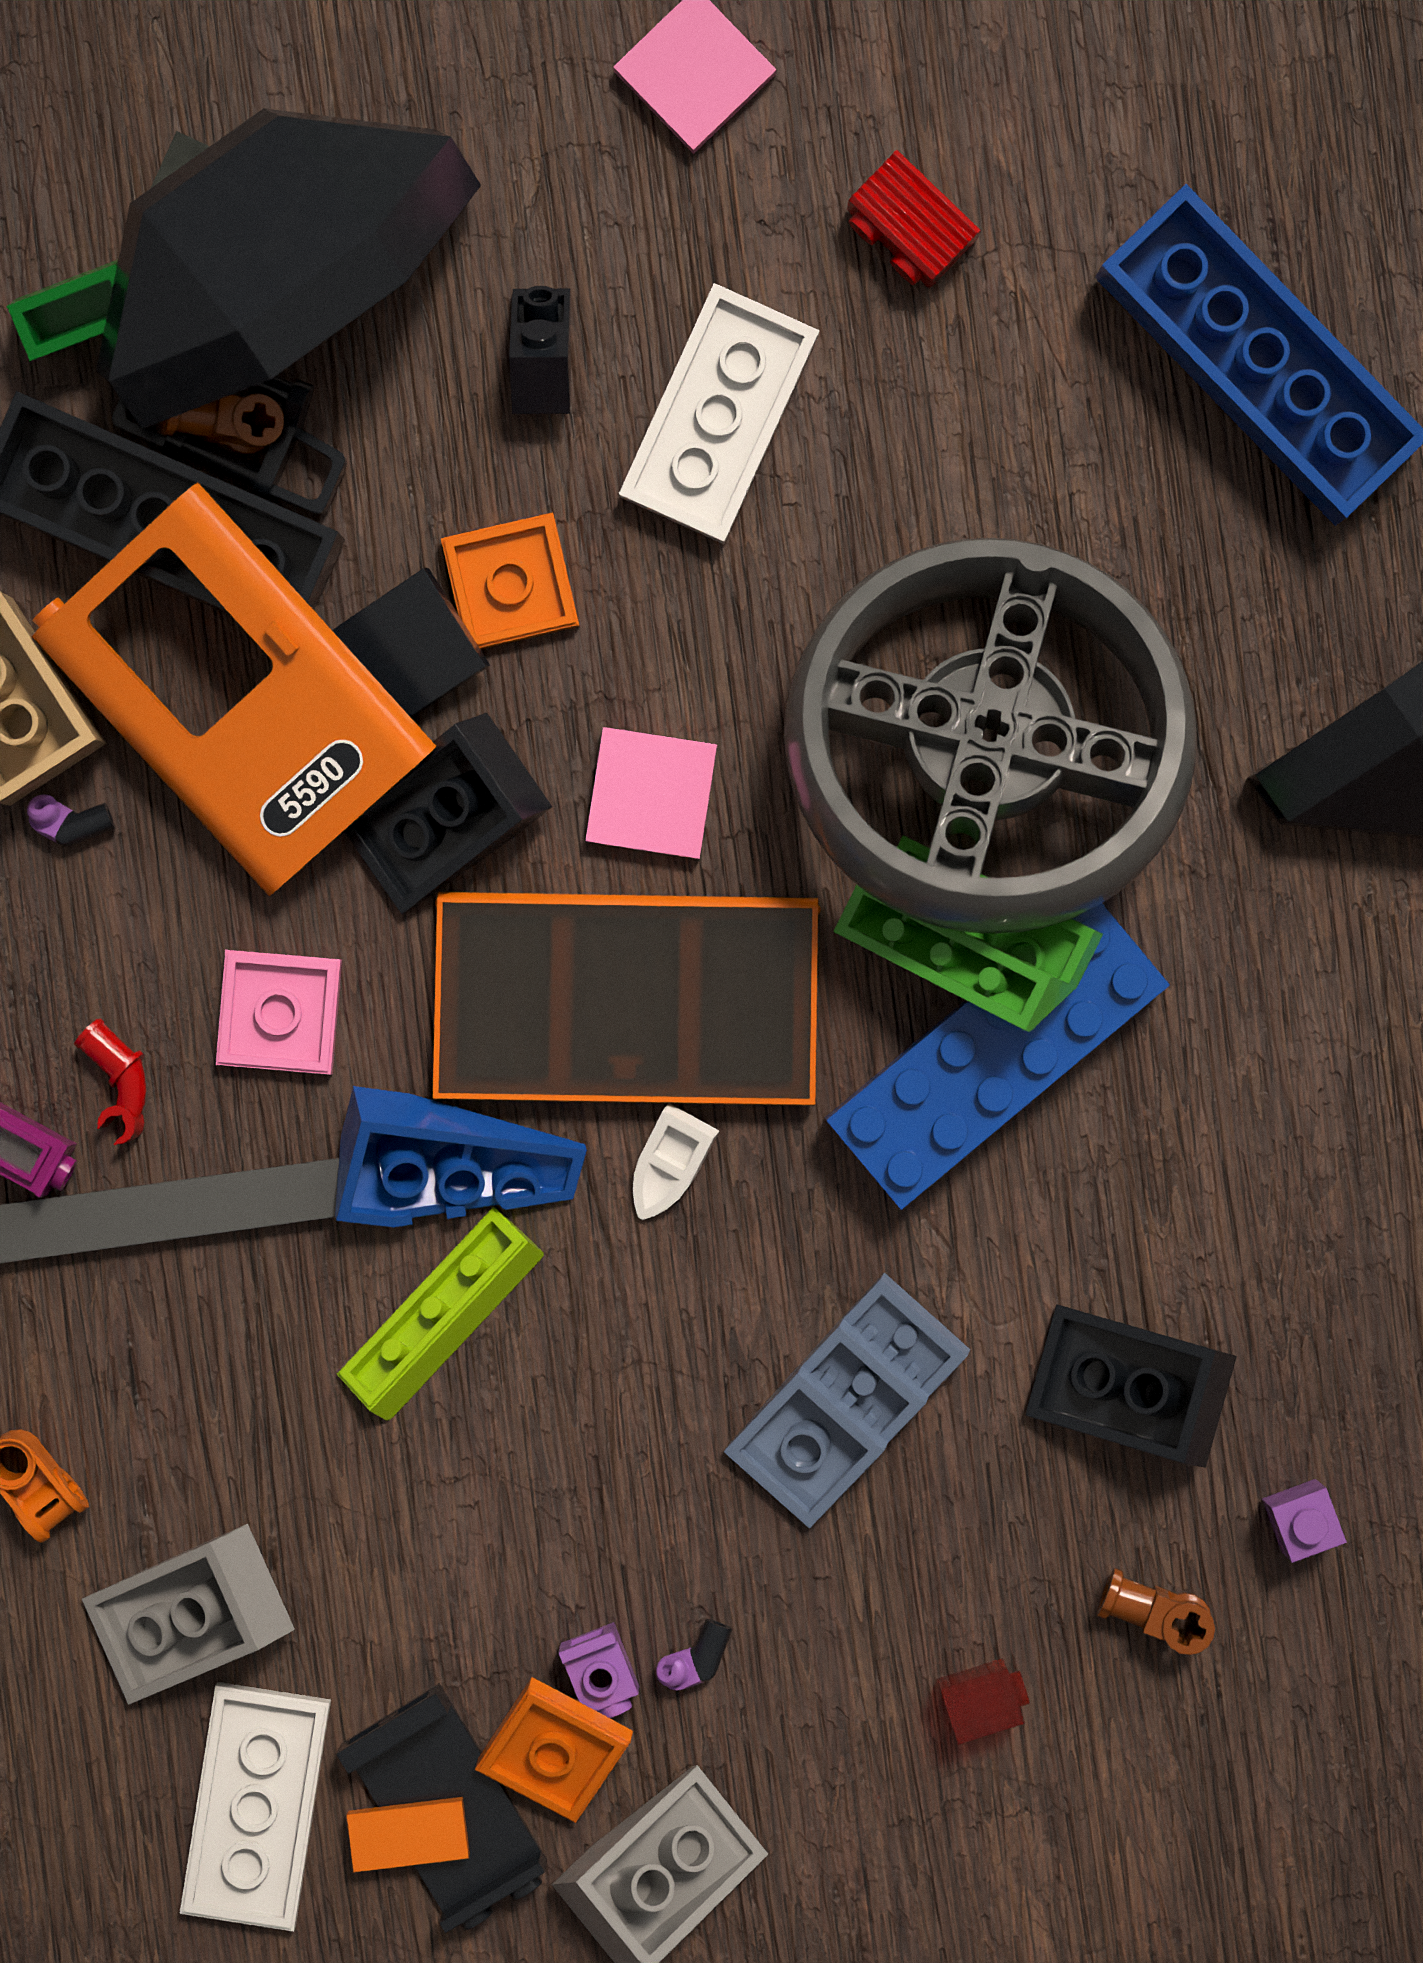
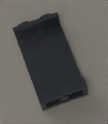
M439 1683L342 1742L336 1755L348 1774L354 1770L357 1771L378 1807L463 1797L470 1851L469 1859L414 1865L443 1912L440 1925L444 1932L447 1933L458 1925L462 1927L463 1931L477 1926L493 1913L490 1906L507 1895H510L512 1900L515 1901L535 1890L542 1883L539 1876L545 1873L547 1858L502 1784L475 1770L478 1757L482 1751Z

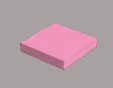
M682 0L613 66L614 72L693 154L776 75L777 71L710 0Z
M603 727L586 842L700 859L717 744Z
M225 950L216 1065L333 1074L342 960Z

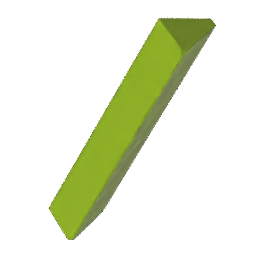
M493 1207L345 1364L337 1375L369 1411L385 1420L392 1419L543 1258L544 1253L496 1207Z

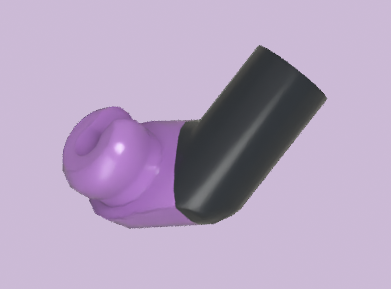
M41 794L32 798L27 806V815L31 827L37 833L61 846H74L116 829L113 817L106 803L77 813L55 801L52 796Z
M706 1619L696 1646L672 1653L660 1659L656 1667V1676L659 1682L677 1691L711 1680L718 1670L732 1628L721 1622Z

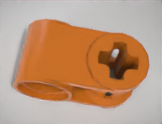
M22 1429L11 1430L0 1436V1453L4 1447H17L25 1453L28 1467L24 1472L14 1473L3 1466L0 1458V1494L11 1506L16 1518L24 1529L36 1541L44 1543L50 1538V1530L74 1511L84 1512L89 1508V1503L78 1484L57 1464L36 1436ZM56 1498L59 1499L55 1504H53L51 1507H49L46 1511H42V1510H41L43 1507H45L47 1504H49L52 1500H54V1499H56Z

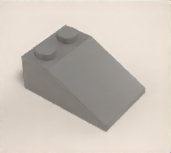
M248 1524L82 1598L128 1705L253 1653L295 1630Z
M698 1765L688 1769L593 1844L551 1885L614 1963H659L768 1853Z

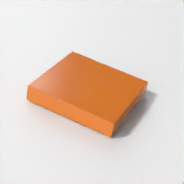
M553 512L441 538L458 615L480 650L580 627Z
M531 1677L478 1757L475 1770L576 1823L631 1743L633 1730Z

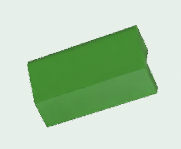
M904 835L897 846L898 849L907 855L927 864L931 848ZM857 884L833 931L1028 1032L1035 1028L1077 988L1103 936L1102 933L1074 919L1045 928L1016 933H973L942 928L913 919L888 907L866 893Z

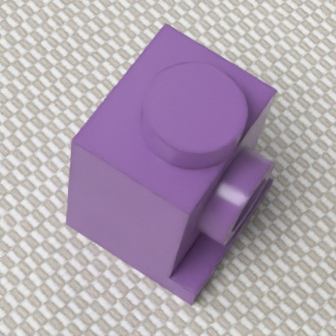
M614 1622L560 1644L559 1656L565 1665L580 1703L608 1718L615 1717L632 1708L629 1698L639 1695V1684ZM596 1669H605L611 1674L612 1681L608 1686L599 1688L590 1681V1674Z

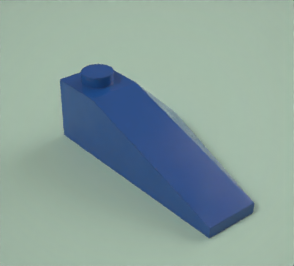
M353 1086L341 1133L335 1208L336 1221L399 1227L412 1225V1218L446 1213L447 1219L466 1216L465 1210L500 1205L503 1209L508 1210L571 1200L575 1195L587 1149L583 1143L410 1093Z

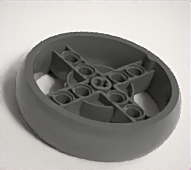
M973 538L939 543L916 550L891 561L861 580L829 610L809 640L793 676L785 711L784 741L790 781L802 815L828 857L849 879L883 904L913 919L963 932L998 934L1040 929L1073 919L1115 896L1144 870L1172 834L1184 810L1192 785L1196 763L1197 731L1194 702L1188 678L1180 658L1167 634L1153 615L1128 589L1089 562L1049 546L1017 539ZM959 599H998L986 647L984 649L966 651L945 660L934 668L924 680L851 662L860 649L882 629L917 610ZM1051 611L1087 630L1102 642L1120 661L1139 690L1145 705L1151 738L1076 719L1073 706L1064 687L1046 667L1038 662ZM1014 622L1023 623L1032 630V633L1025 636H1016L1010 633L1005 626ZM999 674L1009 675L1018 682V685L1010 689H1003L996 686L991 681V678ZM871 698H880L886 701L890 708L881 713H874L866 710L862 703ZM929 712L938 713L947 720V723L940 727H929L923 724L919 717ZM984 729L997 731L996 742L983 740ZM829 730L904 749L909 766L918 783L933 800L942 806L927 864L907 855L875 832L856 811L843 790L833 766L830 754ZM1042 741H1049L1056 744L1062 753L1053 757L1044 756L1034 749V745ZM1097 756H1108L1118 763L1119 768L1113 771H1102L1093 765L1091 759ZM969 780H980L986 783L991 791L987 794L976 796L967 793L961 785ZM1058 788L1134 807L1129 817L1113 835L1096 849L1076 861L1043 873L1022 877H980L995 820L1017 817L1035 809L1054 794ZM955 833H965L975 840L976 845L967 850H959L952 847L948 843L947 838Z

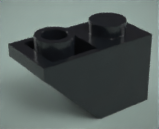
M534 286L529 289H513L509 349L512 414H570V288Z

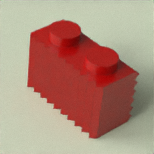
M898 150L893 152L882 166L848 200L847 210L853 215L848 220V223L853 230L870 245H874L879 240L894 255L890 263L907 282L915 285L921 280L929 289L974 244L981 231Z

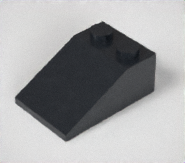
M488 713L455 723L433 741L437 747L344 830L401 914L410 911L513 839L553 807Z
M1056 1304L1025 1415L1183 1464L1206 1468L1237 1356Z

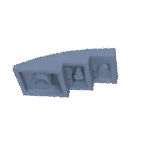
M883 1273L729 1443L724 1453L810 1529L885 1451L888 1442L926 1404L929 1396L968 1356L970 1349L886 1273Z

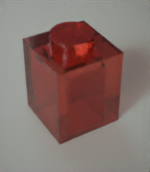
M1003 1658L937 1678L958 1745L1025 1724L1020 1707L1030 1704L1020 1670L1009 1673Z

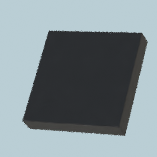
M429 568L421 569L332 630L411 718L491 666Z

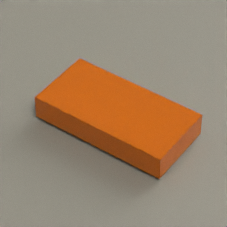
M463 1797L349 1810L347 1813L353 1872L469 1859L470 1851Z

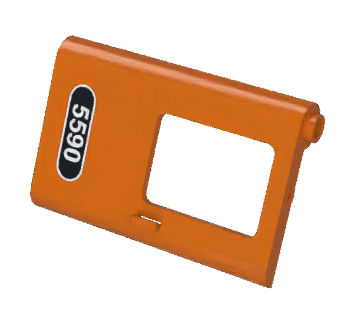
M199 483L194 484L178 497L65 604L57 597L32 620L39 627L32 635V638L269 897L437 747ZM160 548L171 549L270 657L273 663L271 673L202 736H195L187 731L94 629L90 621L92 612Z

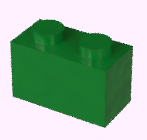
M118 260L16 298L7 305L29 361L104 333Z

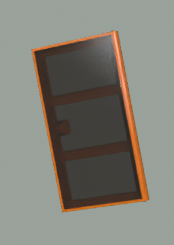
M438 892L435 901L437 925L433 1063L434 1100L815 1106L818 914L821 911L818 898Z

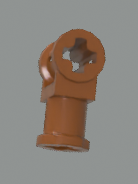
M251 394L247 397L229 395L160 422L161 434L172 436L175 431L204 436V442L226 445L236 453L251 455L262 450L266 445L273 443L281 435L284 426V416L280 406L272 398L263 394ZM249 413L252 414L253 424L261 426V431L254 436L251 435V426L247 423H242V418Z
M1113 1568L1100 1598L1096 1613L1097 1617L1106 1619L1111 1615L1142 1627L1143 1633L1166 1641L1170 1648L1180 1654H1197L1210 1645L1214 1638L1215 1626L1210 1609L1202 1598L1187 1592L1176 1594L1156 1585L1152 1589L1124 1578L1122 1570ZM1189 1612L1195 1613L1197 1623L1200 1626L1199 1629L1189 1627L1185 1635L1179 1634L1174 1619L1185 1620Z

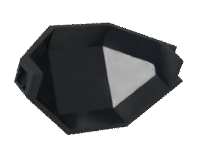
M263 108L130 203L96 371L110 383L141 429L271 380L406 283L481 187V184L451 136L435 129Z
M1423 661L1277 760L1265 764L1247 777L1280 825L1423 838Z

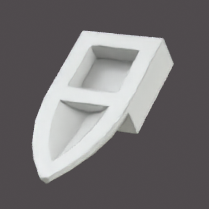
M670 1103L664 1108L638 1159L634 1172L633 1198L638 1218L644 1220L667 1210L680 1199L696 1178L719 1130Z

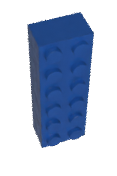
M1187 184L1170 198L1100 267L1095 279L1335 526L1346 519L1423 444V428Z
M1103 904L1073 918L1102 933L1103 936L1077 988L1030 1032L964 1000L825 1117L826 1121L901 1210L1170 986Z

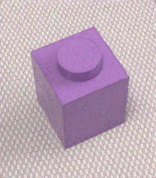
M1313 1479L1262 1498L1281 1552L1292 1563L1347 1543L1327 1488L1318 1480Z

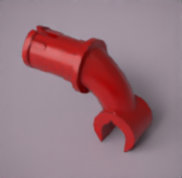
M101 1018L96 1019L77 1037L74 1045L78 1049L80 1048L110 1077L108 1084L111 1087L117 1086L118 1096L116 1105L102 1111L98 1118L97 1129L108 1127L116 1116H122V1120L125 1123V1132L117 1139L114 1145L123 1144L139 1137L144 1128L142 1110L145 1105L146 1082L142 1060L145 1055L140 1050L134 1053L105 1025Z

